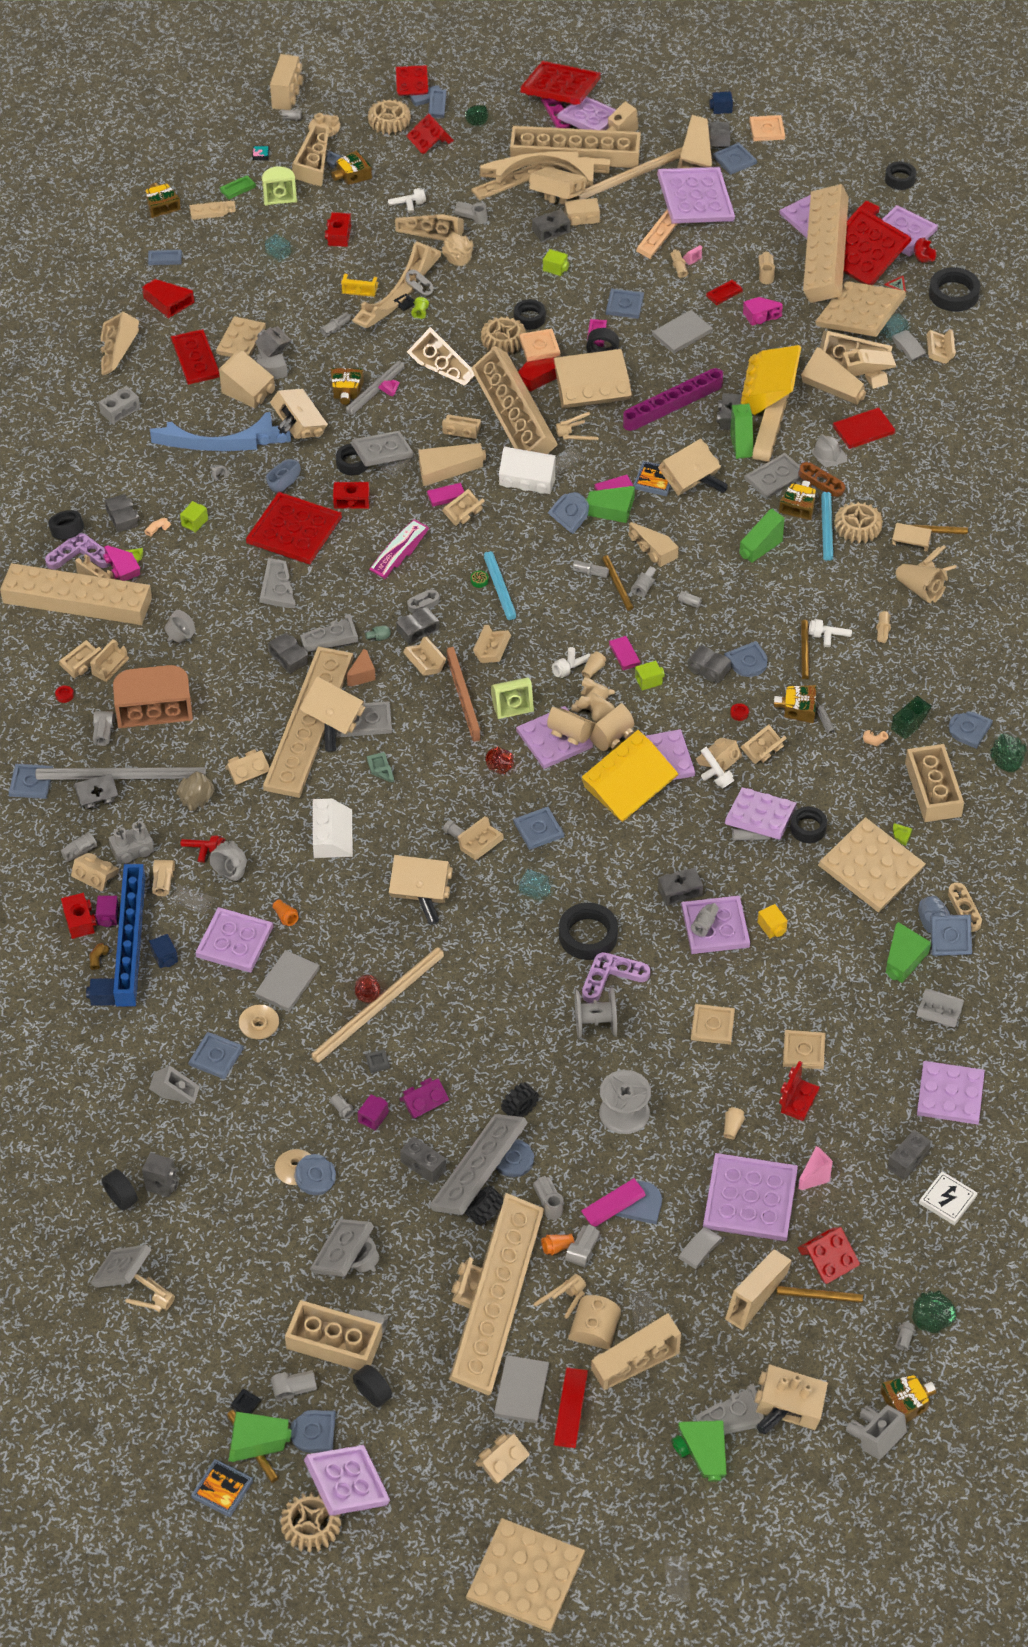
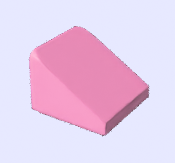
M700 245L687 252L683 257L688 265L701 259L702 246Z

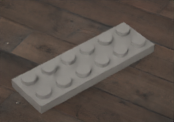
M494 1114L429 1206L432 1211L463 1215L485 1182L490 1178L492 1172L500 1164L507 1151L512 1147L517 1137L522 1133L528 1123L526 1119L519 1116Z

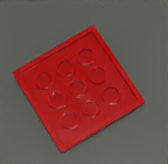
M542 61L523 83L520 93H525L528 96H539L543 99H554L557 102L580 105L601 79V73Z
M859 207L847 220L843 272L862 284L873 285L912 239L909 235Z
M278 492L246 537V543L310 565L341 520L342 513Z

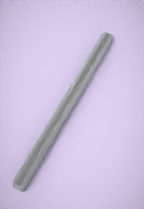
M37 768L35 776L37 780L93 779L112 773L113 779H187L196 771L206 776V768Z

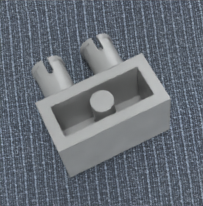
M137 821L138 825L134 822L132 829L128 831L123 827L119 828V832L118 829H115L114 835L108 837L111 851L118 865L129 863L139 857H147L154 852L153 841L142 821Z
M886 1405L880 1412L865 1406V1409H862L860 1413V1418L870 1423L865 1427L853 1419L846 1428L848 1433L861 1439L863 1451L879 1460L907 1432L905 1414L889 1405Z

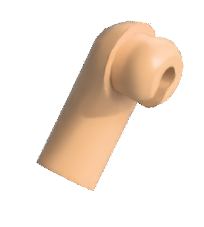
M161 518L152 522L144 532L151 537L160 527L163 530H167L171 523L167 521V518Z
M867 730L862 738L867 744L879 746L888 739V734L882 731L875 736L873 732L870 733V730Z

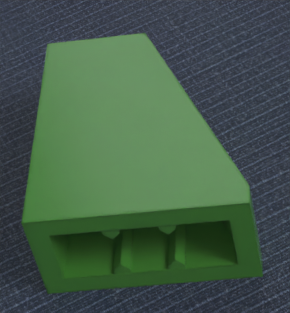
M750 404L732 405L730 436L736 459L753 456V423Z
M628 486L590 491L588 498H586L589 505L587 516L627 523L635 499V487Z
M770 509L740 542V555L742 558L748 559L753 563L783 541L785 518L775 510Z
M898 922L893 935L886 974L892 980H898L903 983L929 954L931 942Z
M236 1412L228 1461L235 1462L283 1451L285 1442H290L292 1429H288L289 1420Z
M723 1420L679 1422L678 1431L685 1441L701 1476L708 1478L709 1482L721 1481V1477L726 1476Z

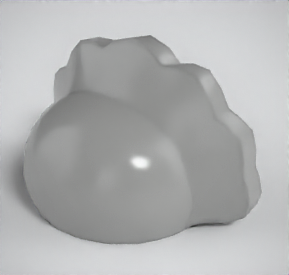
M210 466L212 477L217 481H220L217 479L218 477L224 475L221 478L222 480L230 474V471L225 466Z

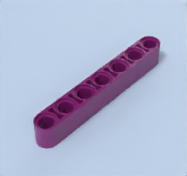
M718 368L710 369L626 409L623 412L624 429L634 431L720 390L723 386V371Z

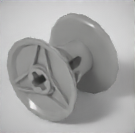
M611 987L609 990V1002L597 1003V1000H593V1003L581 1004L579 991L575 989V1019L578 1039L582 1037V1024L595 1023L596 1026L598 1023L610 1022L612 1035L617 1037L614 987Z
M619 1070L612 1072L604 1078L600 1086V1096L603 1102L600 1105L599 1116L602 1123L609 1130L618 1134L638 1132L647 1124L650 1118V1109L647 1103L651 1097V1087L648 1080L632 1070Z

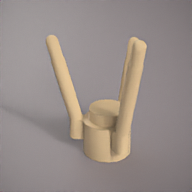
M590 412L556 424L558 437H563V440L599 439L592 436L569 435L572 433L571 427L585 423L584 420H577L590 415Z
M945 545L937 547L918 565L935 567L932 560L945 549ZM953 565L943 569L945 571H949L956 568L957 566Z
M136 1274L134 1276L135 1279L155 1292L152 1298L155 1304L126 1299L125 1302L151 1308L158 1312L162 1308L168 1310L174 1301L175 1295L165 1290L150 1277H147L145 1280Z
M574 1274L562 1285L536 1301L534 1306L540 1305L551 1297L555 1299L564 1292L571 1297L575 1295V1299L564 1316L567 1319L580 1298L585 1294L583 1289L586 1287V1283L582 1277Z

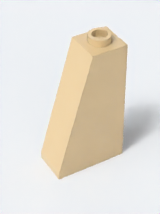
M692 115L678 168H709L712 166L708 120Z
M816 348L801 374L802 381L857 405L866 395L864 383L821 348Z
M481 443L418 450L423 486L483 467V460H486V452L482 450Z
M774 1249L734 1290L725 1320L744 1330L788 1274L792 1260Z

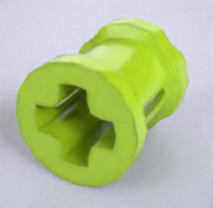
M417 297L414 301L415 307L412 309L411 315L414 318L423 319L426 316L425 310L429 307V301L424 297Z

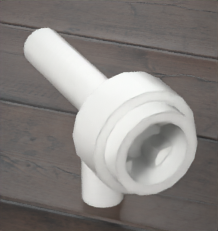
M421 188L414 189V194L388 199V204L391 206L407 203L408 213H414L413 201H416L417 205L426 202L425 191Z
M814 619L810 621L808 633L812 637L820 638L821 634L824 633V647H831V634L851 637L852 630L823 626V620Z
M568 648V660L566 661V659L561 658L552 664L554 675L560 678L568 676L570 669L586 663L590 654L575 659V648Z
M707 746L700 750L712 767L701 775L704 781L717 774L718 777L714 781L722 789L734 781L730 770L724 773Z

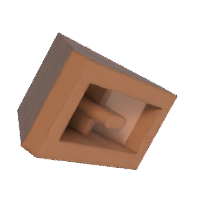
M363 649L347 673V686L351 687L376 680L375 668L367 650Z

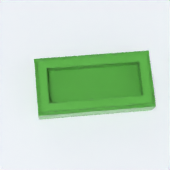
M246 175L220 187V191L229 200L256 188V184Z

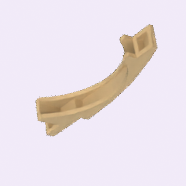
M578 152L524 154L480 165V177L496 178V184H501L509 174L522 167L534 164H549L564 168L571 173L585 176L586 187L593 185V173H609L610 159L578 157Z
M416 241L406 269L393 290L377 303L368 304L363 302L361 304V311L352 320L353 323L368 328L393 312L398 307V303L393 300L404 294L410 295L414 291L405 281L407 272L416 270L424 276L441 257V251ZM409 274V276H410V279H409V280H410L411 282H412L413 280H415L417 283H419V282L415 279V277H416L415 274H413V275H410V274ZM406 296L398 301L402 303L406 299Z

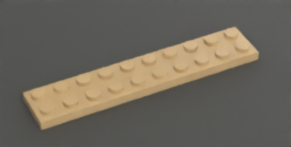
M318 646L263 784V791L300 798L325 730L322 721L299 709L317 676L342 689L354 658L353 653Z
M505 1193L503 1196V1204L498 1212L449 1377L451 1381L488 1396L492 1393L544 1212V1208L508 1193Z

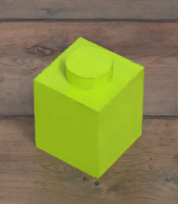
M549 249L543 258V271L561 276L569 268L568 254Z
M192 501L180 514L181 526L197 532L208 520L207 508Z
M656 660L635 666V679L642 691L662 685L665 674L663 668L659 667Z

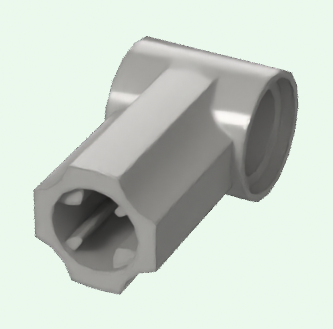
M457 202L455 215L473 219L477 224L487 222V208L484 203L479 202L472 205Z
M113 711L94 712V744L98 746L109 744L111 728H114L112 723L115 722Z
M543 1176L538 1178L533 1183V1187L544 1207L545 1216L551 1220L560 1218L563 1213L562 1195L557 1192L550 1177Z
M583 1225L575 1242L570 1244L565 1260L586 1268L587 1265L585 1264L587 1260L590 1261L592 1249L600 1236V1231L592 1225Z
M313 1370L293 1375L279 1373L271 1378L275 1400L278 1402H282V1399L286 1398L290 1400L296 1394L317 1390Z

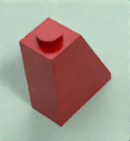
M157 279L142 286L143 298L167 318L195 303L193 291L188 288Z
M557 357L528 361L522 366L518 373L528 391L531 392L557 379L554 358Z

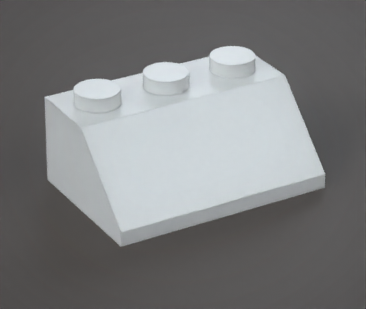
M509 447L503 448L499 471V485L507 488H519L524 491H535L540 494H551L555 482V455Z
M332 798L313 799L314 858L353 857L352 809Z

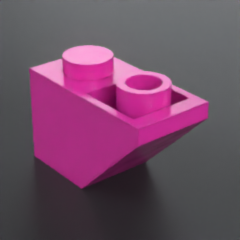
M757 297L744 301L743 314L752 326L781 317L783 304Z
M108 545L104 547V560L107 564L110 563L113 568L111 572L115 579L127 581L140 575V567L131 552Z

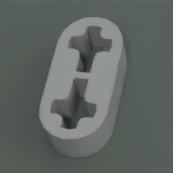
M416 270L407 272L405 281L422 296H429L433 292V284ZM409 274H410V275L415 274V275H416L415 279H416L419 283H417L415 280H413V281L411 282V281L409 280V279H410ZM420 283H421L423 286L428 285V286H429V288H428L429 292H428V291L423 292V291H422V290H423V287L420 285Z
M427 590L411 597L407 602L408 611L414 613L418 609L425 607L430 609L438 605L439 593L436 590Z

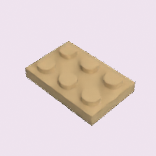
M234 316L216 349V353L231 357L238 349H241L251 357L256 347L254 342L258 339L257 335L263 329L265 330L266 323Z

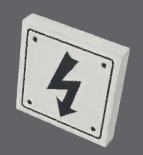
M942 1171L919 1200V1204L955 1225L977 1197V1192Z

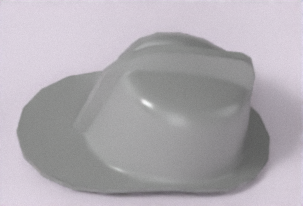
M821 434L815 444V448L811 450L817 460L826 468L847 462V456L839 447L836 438Z
M175 610L164 627L168 635L167 641L173 640L177 643L190 639L195 632L193 620L187 613L181 610Z
M368 1236L351 1268L361 1273L369 1270L375 1272L374 1266L379 1261V1253L370 1236Z

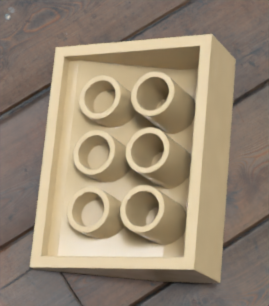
M622 349L554 358L562 409L629 400L632 396Z

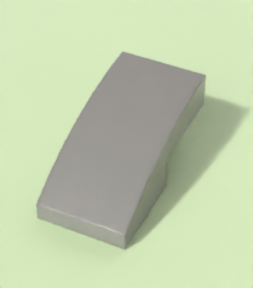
M907 330L891 337L900 351H904L910 362L926 354L920 343Z
M703 1227L683 1249L679 1259L697 1269L707 1259L708 1254L718 1246L722 1237L707 1227Z

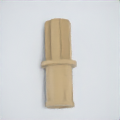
M675 249L671 253L673 267L676 268L679 278L687 277L686 262L682 258L680 251Z
M887 611L879 613V622L876 626L878 631L877 640L882 643L887 642L888 633L891 630V625L889 624L891 615Z

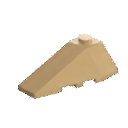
M443 214L400 217L395 219L396 232L445 241L452 232L462 236L464 220Z
M121 312L103 323L101 342H105V345L101 347V352H105V355L101 359L102 375H107L115 370L139 331V320L125 312Z
M431 327L407 351L418 364L464 386L475 377L471 367Z
M823 331L820 348L841 366L844 352L857 349L891 352L893 347L830 331Z

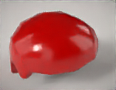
M925 237L919 238L914 244L915 257L923 263L932 262L936 259V250L930 248L932 242L926 240Z

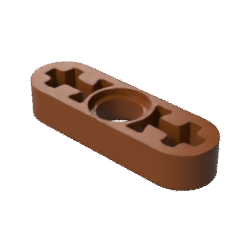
M804 462L800 465L798 471L800 478L810 482L824 492H830L833 497L843 495L845 484L841 480L810 462ZM823 477L826 479V482H819L817 478Z

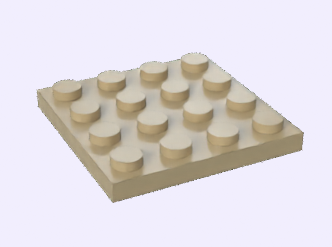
M845 281L842 285V296L833 298L816 320V326L877 337L905 299L906 292L898 289Z
M866 817L823 857L818 864L819 867L878 913L926 865V863Z
M501 1518L466 1599L551 1632L584 1557L585 1550Z

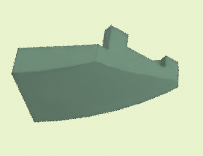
M385 752L367 756V763L372 775L389 782H394L392 770L388 764Z

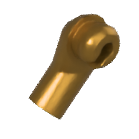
M99 943L89 955L91 970L100 969L99 958L101 954L107 955L109 952L108 945Z

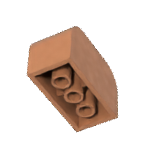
M174 665L129 669L121 672L114 679V705L118 728L193 721L188 675L184 669Z

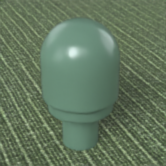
M385 625L372 628V631L365 632L366 639L376 638L374 639L375 641L388 639L391 631Z

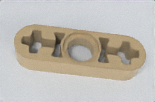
M961 883L951 884L948 896L957 914L971 915L972 921L976 922V924L971 922V932L978 931L981 927L982 918L966 887ZM954 890H957L958 892H961V893H960V899H959L958 893H957V892H954ZM965 904L968 905L970 909L962 910L959 906Z

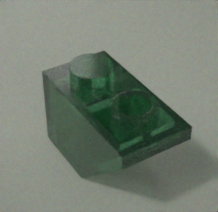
M916 696L893 716L891 730L906 740L920 727L932 706L919 696Z

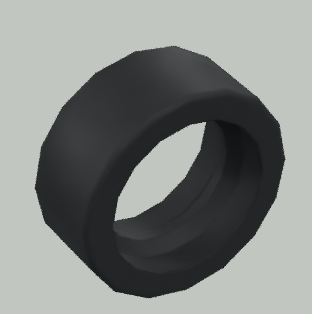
M897 161L887 166L885 183L889 187L896 190H906L914 186L916 169L913 165ZM904 173L907 174L909 177L896 178L892 176V174Z
M534 299L522 300L514 307V318L516 321L520 320V323L524 324L525 330L537 329L545 323L546 309L540 301ZM526 311H534L539 315L528 318L520 314Z
M596 328L588 335L587 352L617 350L619 337L610 329ZM604 340L612 346L607 348L595 345L594 341Z
M346 444L337 450L336 465L341 473L353 476L359 475L368 469V466L365 467L362 460L353 464L343 461L349 455L358 456L351 444Z
M75 510L59 512L48 521L52 536L59 540L75 537L84 529L81 514Z
M806 806L797 809L793 813L790 831L796 840L810 844L820 841L825 836L827 818L820 809ZM802 819H813L820 824V828L807 831L800 828L797 823Z
M115 1169L102 1178V1184L106 1193L119 1209L126 1210L138 1201L134 1187L120 1170Z
M364 1365L353 1375V1381L357 1389L373 1406L381 1407L392 1397V1390L389 1384L374 1367Z

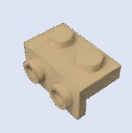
M949 329L945 335L929 330L927 333V344L930 359L941 363H948L950 359L954 358L956 350L953 330Z
M447 414L446 419H443L442 431L443 434L476 439L481 426V420Z
M467 489L445 506L442 511L457 526L460 522L462 524L466 523L471 518L469 515L472 513L475 515L483 509L482 504L485 500L482 498L479 501Z
M484 625L473 649L478 660L481 663L500 662L511 637L508 630L493 632L489 625Z
M423 637L420 645L405 647L403 652L423 676L440 673L446 661L444 655L428 637Z
M86 640L59 661V665L75 679L88 670L91 666L90 662L102 649L100 647L94 648Z
M767 725L743 744L741 749L754 764L760 760L763 763L771 757L769 753L772 750L776 753L784 746L782 742L787 738L785 736L780 738L772 727Z
M719 738L708 748L723 771L727 770L742 757L735 740ZM703 754L696 758L699 765L711 767Z
M252 750L245 753L246 757L239 759L237 756L228 760L229 763L225 768L229 770L235 785L269 772L270 768L262 750L258 752Z
M486 816L458 836L460 850L474 860H477L504 840L503 834L490 826L489 819Z
M86 853L74 860L71 876L99 891L105 890L107 880L115 877L118 874L119 868L113 866L108 861L97 858L94 854Z
M471 1257L465 1263L462 1262L457 1272L460 1277L458 1281H455L451 1291L454 1293L452 1302L469 1309L482 1268L472 1264L473 1258Z
M502 1434L494 1441L496 1445L491 1449L487 1448L479 1454L480 1459L475 1462L477 1466L484 1468L495 1483H499L530 1455L515 1434Z

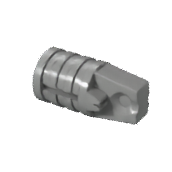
M650 566L645 574L641 572L637 581L631 587L634 595L645 597L655 582V579L652 578L656 571L655 568Z
M87 832L63 848L61 853L68 862L96 848L97 843L91 833Z
M715 903L707 904L698 913L691 925V931L695 935L700 937L707 935L719 909Z
M350 1309V1315L381 1323L382 1334H384L388 1323V1315L368 1310L358 1311Z

